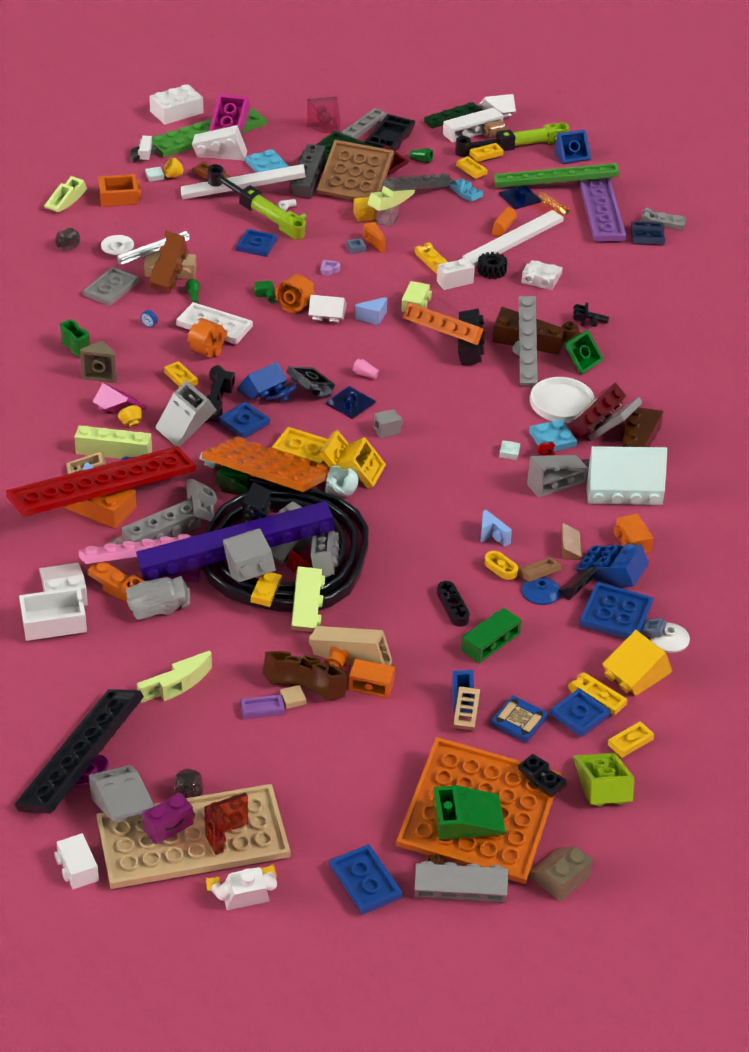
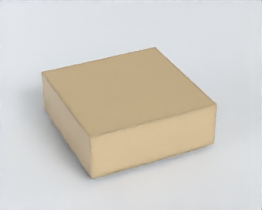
M300 685L280 689V695L282 694L286 709L306 705V698Z

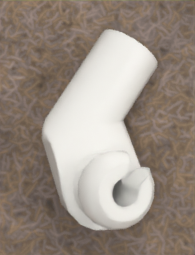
M282 200L277 206L286 211L288 208L296 207V200Z

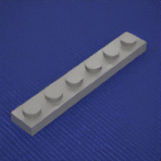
M519 296L520 387H534L538 383L536 296Z

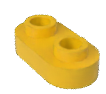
M489 551L485 554L484 564L491 571L505 580H512L517 577L518 565L498 551Z

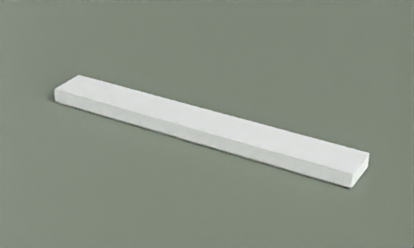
M304 164L226 179L244 189L249 185L256 187L305 178L306 176ZM208 182L181 186V197L184 200L233 190L224 184L215 187L209 185Z
M551 210L463 255L462 259L468 258L476 267L478 266V259L481 254L484 253L486 255V252H489V254L491 252L501 254L563 222L564 217Z

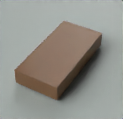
M548 557L519 568L518 575L530 582L562 569L559 562Z

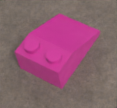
M219 94L209 131L238 125L241 133L251 110L248 97Z

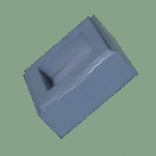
M361 238L346 241V247L351 254L366 252L367 247Z
M665 618L646 619L641 634L646 638L662 637L667 624Z

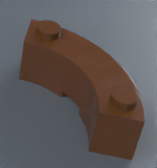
M287 651L265 652L262 674L271 684L300 685L317 692L326 700L345 698L348 675L334 664L328 666L321 663L320 658L304 654L303 657L291 656V652Z

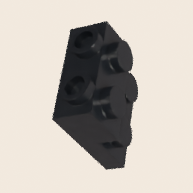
M289 366L286 371L293 381L300 383L303 389L313 392L312 394L318 398L330 397L335 387L332 381L314 367Z

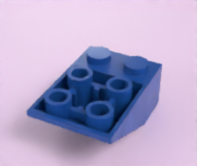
M642 544L595 545L589 549L577 566L576 571L579 572L596 567L597 571L593 578L615 587H634L649 562Z

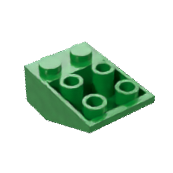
M457 785L434 787L433 808L438 840L506 834L499 794Z

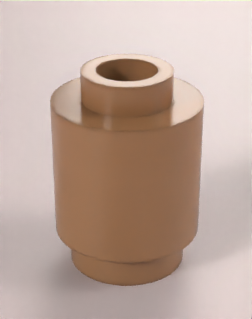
M499 120L486 123L483 127V134L487 138L496 137L497 131L506 130V126L503 121Z

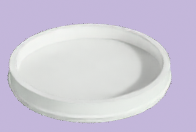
M567 377L544 379L532 388L530 394L531 407L539 416L549 421L563 419L565 423H569L594 399V394L587 385Z

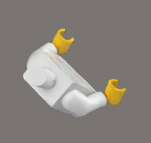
M271 864L267 867L244 869L243 871L230 873L223 884H220V876H215L214 878L206 877L207 891H212L219 900L225 901L227 910L270 902L268 891H272L277 887V875L274 864Z

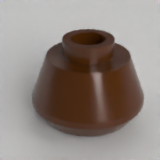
M568 321L561 326L564 328L563 342L580 333L578 325L572 321Z

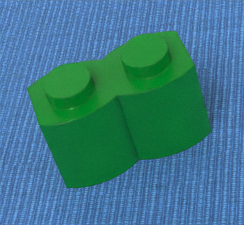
M72 319L60 323L62 344L70 348L74 355L80 357V349L90 345L89 333L85 329L80 328L79 324Z

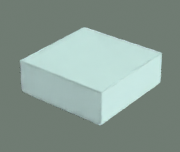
M161 167L145 169L149 182L164 180V173Z

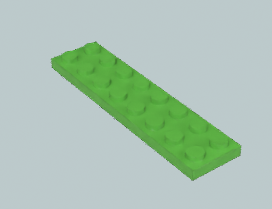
M251 107L248 120L241 133L267 125V119ZM212 119L182 127L175 131H169L162 135H156L152 138V146L157 148V152L163 158L193 149L194 135L209 132Z

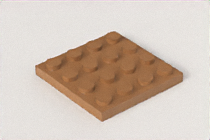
M334 140L317 188V194L354 200L355 198L370 197L372 192H382L383 179L387 177L394 157V150Z

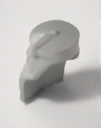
M182 576L174 579L164 577L143 581L127 588L125 591L127 593L128 606L138 621L157 614L168 616L180 606L185 608L190 605V588L187 587Z

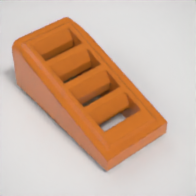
M375 222L365 223L363 225V237L381 253H385L386 239Z

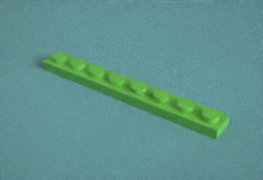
M617 163L501 173L494 174L495 188L587 179L596 180L599 178L619 177V169Z

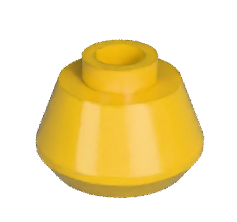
M170 158L164 167V174L167 178H177L182 175L184 169L177 158Z
M137 405L126 407L119 411L118 418L125 426H129V428L136 427L142 420V409Z

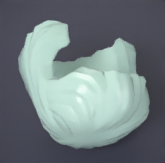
M331 466L330 471L327 473L325 492L344 498L351 496L358 486L357 473L351 468L344 470L339 466Z

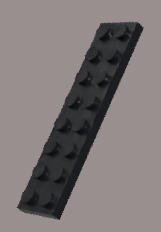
M108 689L15 802L14 805L17 810L51 814L144 698L141 690Z

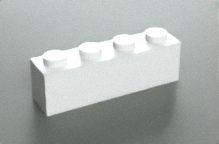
M493 107L449 119L443 122V135L451 142H456V138L459 136H467L469 138L483 134L484 124L497 120L503 121L504 115Z

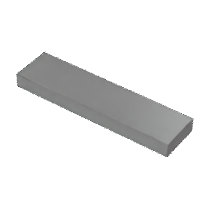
M374 108L340 133L357 139L381 122L387 113Z

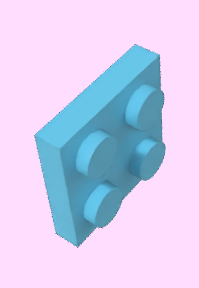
M563 419L529 426V433L538 446L543 442H553L555 444L554 451L577 447V440Z

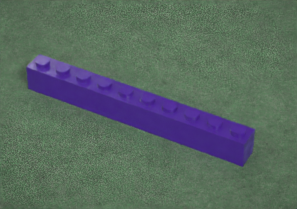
M324 501L136 552L139 568L144 581L194 569L227 559L223 539L260 528L271 548L334 531L333 516L327 502Z

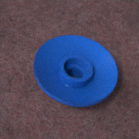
M298 382L285 384L282 389L276 392L274 390L269 392L270 394L265 398L269 400L280 399L281 402L290 398L289 394L296 389Z
M541 577L530 582L525 581L521 592L524 598L533 604L549 605L559 599L560 586L551 578Z

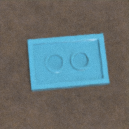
M273 149L246 156V163L256 173L289 167Z

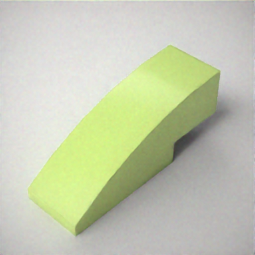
M71 176L65 184L61 183L44 207L60 212L71 206L87 190L84 180Z
M383 186L382 192H372L370 194L368 205L378 211L386 210L407 200L415 193V190L392 191Z

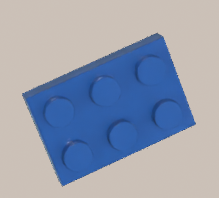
M370 844L329 860V867L361 915L402 898L403 892Z

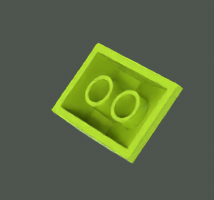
M615 753L574 755L573 760L581 786L590 804L603 806L605 803L622 805L626 802H633L634 776Z

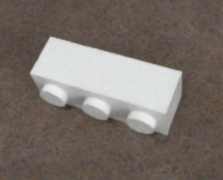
M143 135L142 139H140L138 150L140 159H150L152 136Z

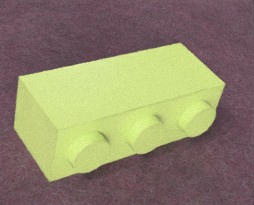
M298 566L291 630L313 632L316 626H320L321 615H318V607H322L323 595H320V587L324 588L325 576L322 575V569Z

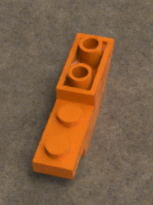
M105 561L94 563L87 575L103 584V591L125 602L128 600L127 593L125 592L126 589L144 581L135 574H132L130 577Z

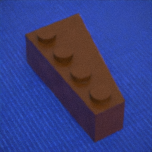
M501 307L494 324L492 342L514 346L515 342L519 341V312ZM536 319L537 351L559 355L563 345L564 328Z
M638 407L626 418L622 447H650L661 428L664 411Z

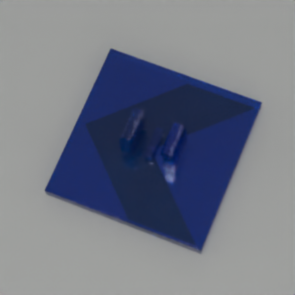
M526 185L499 192V195L515 210L542 201Z
M350 386L326 401V405L351 419H354L376 403L374 399Z

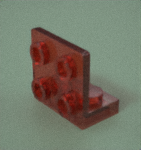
M246 793L234 795L204 806L205 837L215 855L224 852L225 832L248 824V795Z

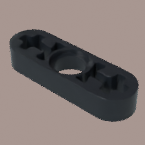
M441 581L437 587V595L451 622L458 627L466 626L469 623L470 613L455 584L451 581ZM449 602H457L458 605H450Z

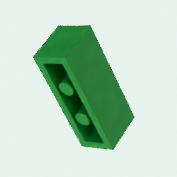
M503 607L498 612H494L484 622H480L473 630L463 635L461 651L480 664L520 634L522 620Z

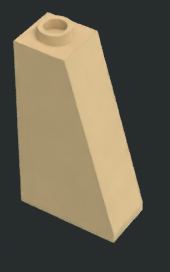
M316 626L309 637V645L312 647L314 655L328 658L331 655L329 652L330 648L336 647L349 653L347 660L348 665L353 666L355 658L389 666L392 663V657L383 630Z

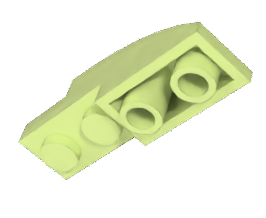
M207 651L173 663L172 671L137 683V690H141L144 696L140 702L143 703L160 696L163 701H167L192 688L212 668L211 652Z

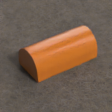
M510 207L504 209L494 221L492 235L500 237L507 231L517 218V213L514 209Z

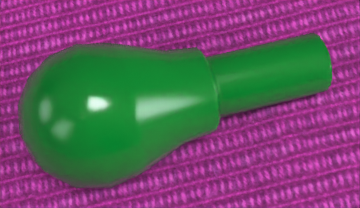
M190 279L186 282L185 288L191 296L192 303L199 304L200 283L196 279Z

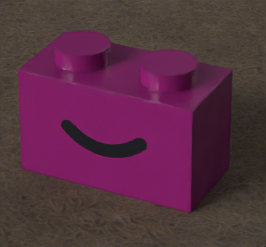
M181 793L142 813L143 830L156 845L194 824L193 806Z

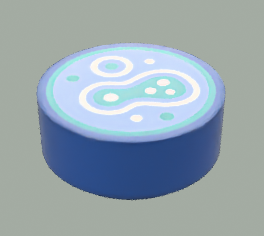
M151 310L144 311L140 316L142 323L146 327L152 328L158 322L156 314Z

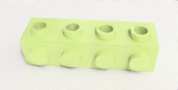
M79 425L74 437L76 454L92 455L102 452L104 457L121 459L125 456L137 457L152 452L151 433Z

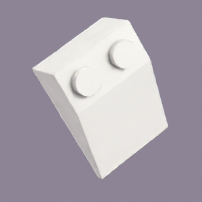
M79 562L39 568L44 592L80 587L84 606L88 605L86 584Z

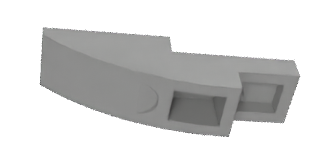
M187 479V498L193 504L194 514L201 520L205 519L211 522L215 516L213 506L217 502L214 490L194 479Z

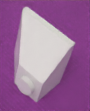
M513 94L484 97L478 104L482 110L494 107L504 115L503 118L512 117L516 112Z

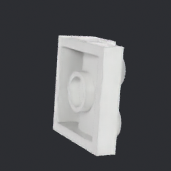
M531 260L530 264L527 263L522 272L521 283L553 290L562 274L563 267Z

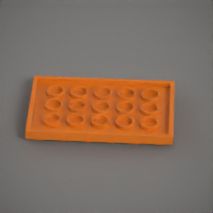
M238 436L211 447L202 453V459L301 492L325 481L327 473L330 471V468L325 464L319 463L316 465L311 463L310 459H298L292 453L282 454L276 448H266L261 443L245 441V438Z

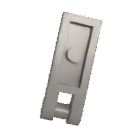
M645 208L640 221L663 223L664 228L684 231L687 217L666 214L665 212H654L650 208Z

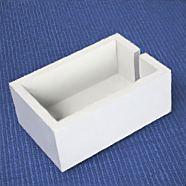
M182 85L181 87L171 88L149 96L150 112L164 125L203 113V97L198 92H195L190 85Z
M80 587L19 595L26 641L87 632L86 614Z

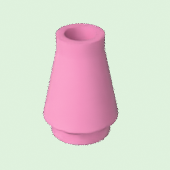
M359 358L354 363L352 369L356 375L375 380L380 370L373 367L366 360Z

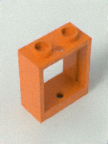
M136 174L98 176L101 207L139 204V198H142L140 181L136 180Z

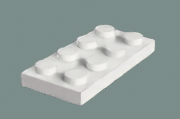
M194 302L176 319L177 326L189 330L194 323L197 324L199 322L198 319L200 318L218 323L227 331V337L224 341L236 345L253 327V321Z

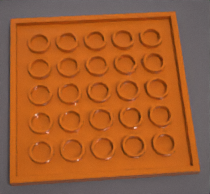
M436 737L396 840V846L428 856L437 853L439 858L462 866L468 864H478L480 867L500 865L508 869L509 880L526 885L554 797L551 798L521 773L518 765L523 761ZM551 770L560 776L562 774V772ZM457 785L499 794L506 834L438 840L433 808L434 787Z

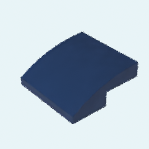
M631 221L633 243L665 245L663 223Z

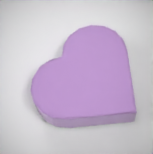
M322 261L320 267L322 275L330 276L340 271L339 262Z

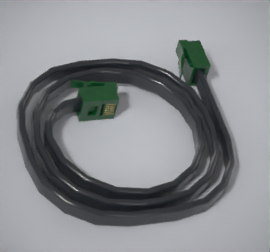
M222 465L216 474V485L220 486L219 488H221L222 492L238 494V496L220 506L214 514L215 516L212 521L209 522L205 533L215 531L216 528L219 530L230 527L233 523L242 519L243 501L253 482L271 490L270 510H281L292 501L301 507L326 501L333 516L334 532L339 534L340 545L337 559L338 566L335 567L334 574L325 577L324 588L320 587V595H323L322 607H318V610L329 608L350 595L360 579L368 553L369 527L360 511L342 497L313 488L301 492L265 479L251 477L250 474ZM351 518L362 534V548L355 570L347 583L344 584L353 569L357 555V530L350 520ZM340 523L351 539V551L346 564L339 575L336 576L345 562L346 535L340 527ZM223 561L214 563L220 577L213 572L210 564L201 566L209 584L225 597L249 606L279 612H293L296 582H281L270 607L251 603V595L259 580L258 578L254 577L238 582L231 577L230 571L225 567Z

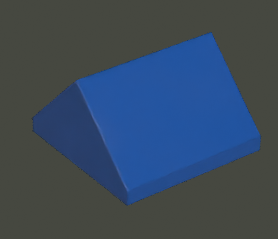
M586 129L557 133L555 154L562 164L591 160Z

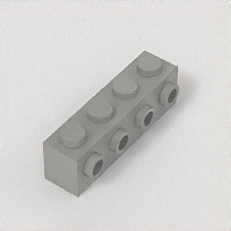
M186 500L122 527V542H141L143 539L156 540L163 536L178 537L180 534H185L201 527L200 519L194 514L193 504Z
M334 531L312 537L313 568L322 569V575L325 577L334 574L335 567L338 566V544L340 542L338 532Z
M423 861L421 864L416 863L414 897L506 902L508 869L500 865L480 867L478 864L457 866L456 863L452 862L444 863V865H436L431 861Z

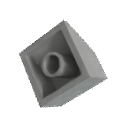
M260 528L223 539L230 575L236 581H245L276 570L272 551Z

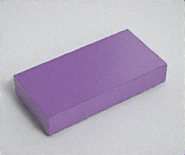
M282 694L240 699L243 719L285 715Z

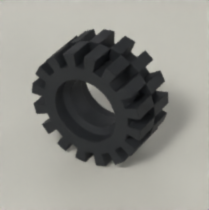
M486 252V255L483 253L479 256L477 271L484 278H502L507 272L508 260L503 254L499 255L498 252L496 254L494 252H491V254Z

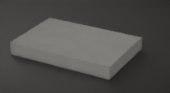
M112 267L85 288L83 296L111 306L140 282V277Z
M640 397L606 418L588 436L590 440H595L628 418L642 404L643 401Z

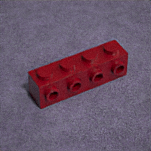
M616 382L597 395L566 426L577 439L585 434L589 436L596 430L595 426L598 427L605 421L604 417L608 418L614 413L612 409L616 410L623 404L622 400L626 397L625 393Z

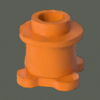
M331 647L329 650L331 655L325 659L324 664L328 666L334 664L343 671V668L348 665L347 658L349 653L346 650Z

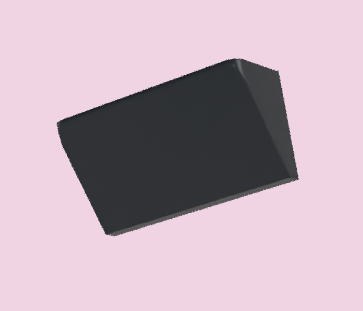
M592 567L579 571L559 589V593L568 600L572 599L592 580L597 568Z

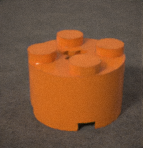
M293 274L281 282L275 291L277 301L279 300L282 304L280 306L289 313H296L310 304V295H315L314 283L299 274Z
M204 318L198 319L199 322L192 325L188 334V342H190L191 346L189 349L209 358L219 356L222 351L223 341L227 337V331L218 323Z

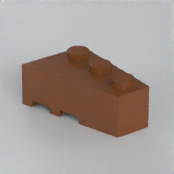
M165 231L166 241L164 246H160L159 251H161L158 261H155L149 283L151 288L170 294L171 289H174L176 286V277L182 271L183 260L187 259L189 250H187L184 236Z

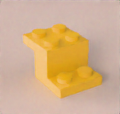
M338 430L332 432L319 453L329 468L335 465L344 470L348 468L354 470L368 489L374 487L386 466L385 462L365 437L348 444Z

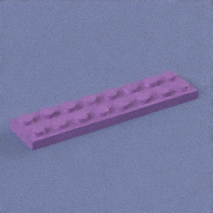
M599 178L596 180L578 181L593 240L599 242L625 241L626 233L611 179Z

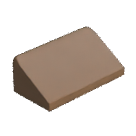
M562 523L560 532L562 559H581L580 531Z

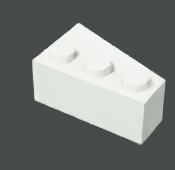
M238 125L194 135L192 146L197 157L245 161L247 149Z

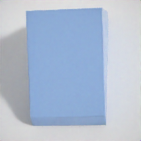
M386 297L355 304V319L358 321L379 325L387 313Z

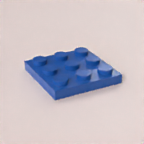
M596 582L580 618L579 626L627 639L635 630L641 633L652 607L654 597Z

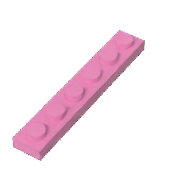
M180 534L178 537L172 538L163 536L156 540L143 539L141 542L125 541L123 544H105L103 547L88 546L86 549L79 550V558L85 564L137 557V551L191 536Z

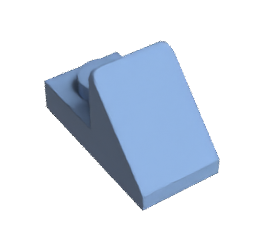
M484 510L480 542L482 543L493 537L504 547L511 544L512 529L490 512Z

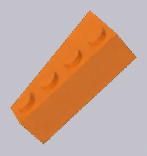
M127 489L84 502L70 504L64 508L115 529L137 507L136 490Z

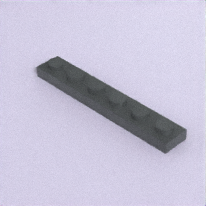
M441 173V175L431 174V176L391 177L390 179H383L382 185L392 191L450 187V184L455 183V180L450 178V175Z

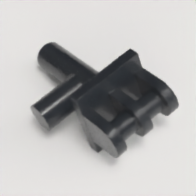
M587 302L585 305L575 304L573 306V318L576 321H580L582 326L586 318L590 319L592 327L597 326V321L605 323L609 321V316L588 312Z

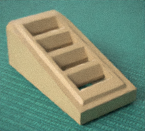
M102 452L66 463L68 474L82 471L84 464L87 462L93 467L106 465Z
M459 686L453 728L475 731L480 689ZM463 693L474 694L475 698H468L462 696ZM462 701L472 702L474 705H462L461 703ZM460 710H473L472 714L460 712ZM459 717L471 718V721L459 720Z

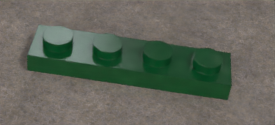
M469 102L462 106H456L455 108L424 117V123L432 129L443 126V122L446 120L479 112L481 108L474 102Z

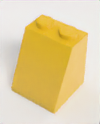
M637 630L602 663L605 676L612 682L614 680L617 681L624 692H631L634 696L645 691L672 672L666 652Z

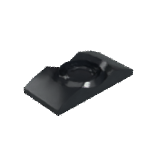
M387 114L364 143L378 148L387 145L396 151L400 148L402 141L411 134L415 120Z

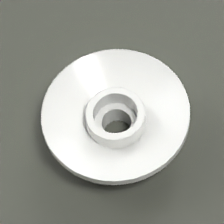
M113 235L102 241L101 248L108 254L121 255L131 251L134 248V242L127 236Z
M674 623L666 624L662 637H649L650 641L668 653L684 650L690 641L688 632L680 625Z

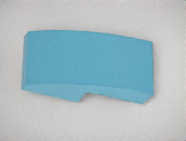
M458 179L455 183L450 184V188L456 194L472 202L483 197V191L472 187V182L465 181V179Z

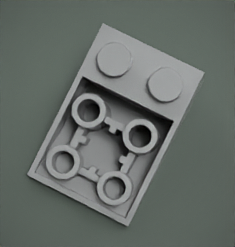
M186 380L173 393L155 428L174 446L180 447L217 410L208 398Z
M131 765L89 775L92 801L112 821H124L127 817L134 815L142 816L143 812L154 807L138 771Z

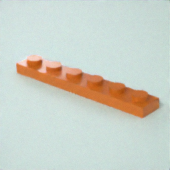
M409 302L403 315V319L478 345L484 330L478 326Z

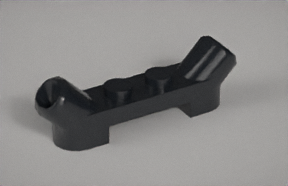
M220 365L213 366L209 371V378L214 384L211 385V394L207 395V398L217 411L204 423L209 421L219 422V417L223 415V401L221 400L224 392L232 393L234 388L235 372L225 371Z

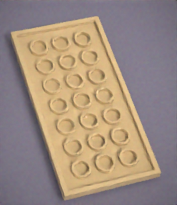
M272 784L186 798L193 806L194 824L157 845L143 830V816L134 815L127 817L124 821H112L104 812L96 814L110 889L291 857V851Z

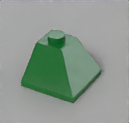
M589 330L578 333L564 342V346L580 375L604 360Z

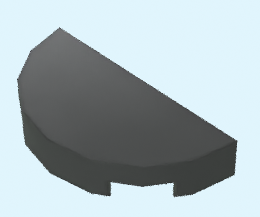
M139 146L131 149L130 160L133 163L141 160L140 155H138ZM152 146L150 155L157 153L156 147Z

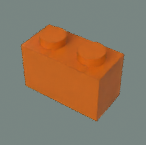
M638 513L616 519L614 534L619 538L622 545L642 544L645 553L651 552L654 538Z
M355 658L349 674L348 690L389 699L395 682V667Z

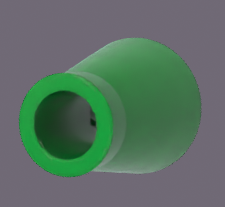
M429 148L411 150L410 159L424 163L432 162L433 150Z

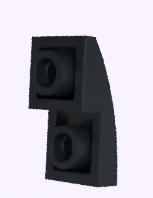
M531 754L518 765L521 773L551 798L567 786L565 778L551 771L549 763L534 754Z

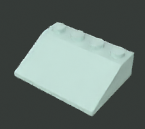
M592 446L586 485L588 504L663 505L667 447Z

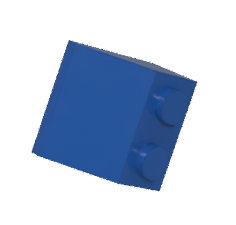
M275 362L248 374L237 390L253 400L258 397L262 399L268 396L269 392L273 390L276 392L282 389L287 378L279 364Z

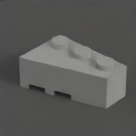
M577 455L530 456L527 485L539 498L585 483L588 467Z

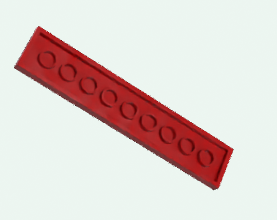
M176 446L6 490V497L22 517L31 516L179 475H186L187 473L195 472L196 465Z

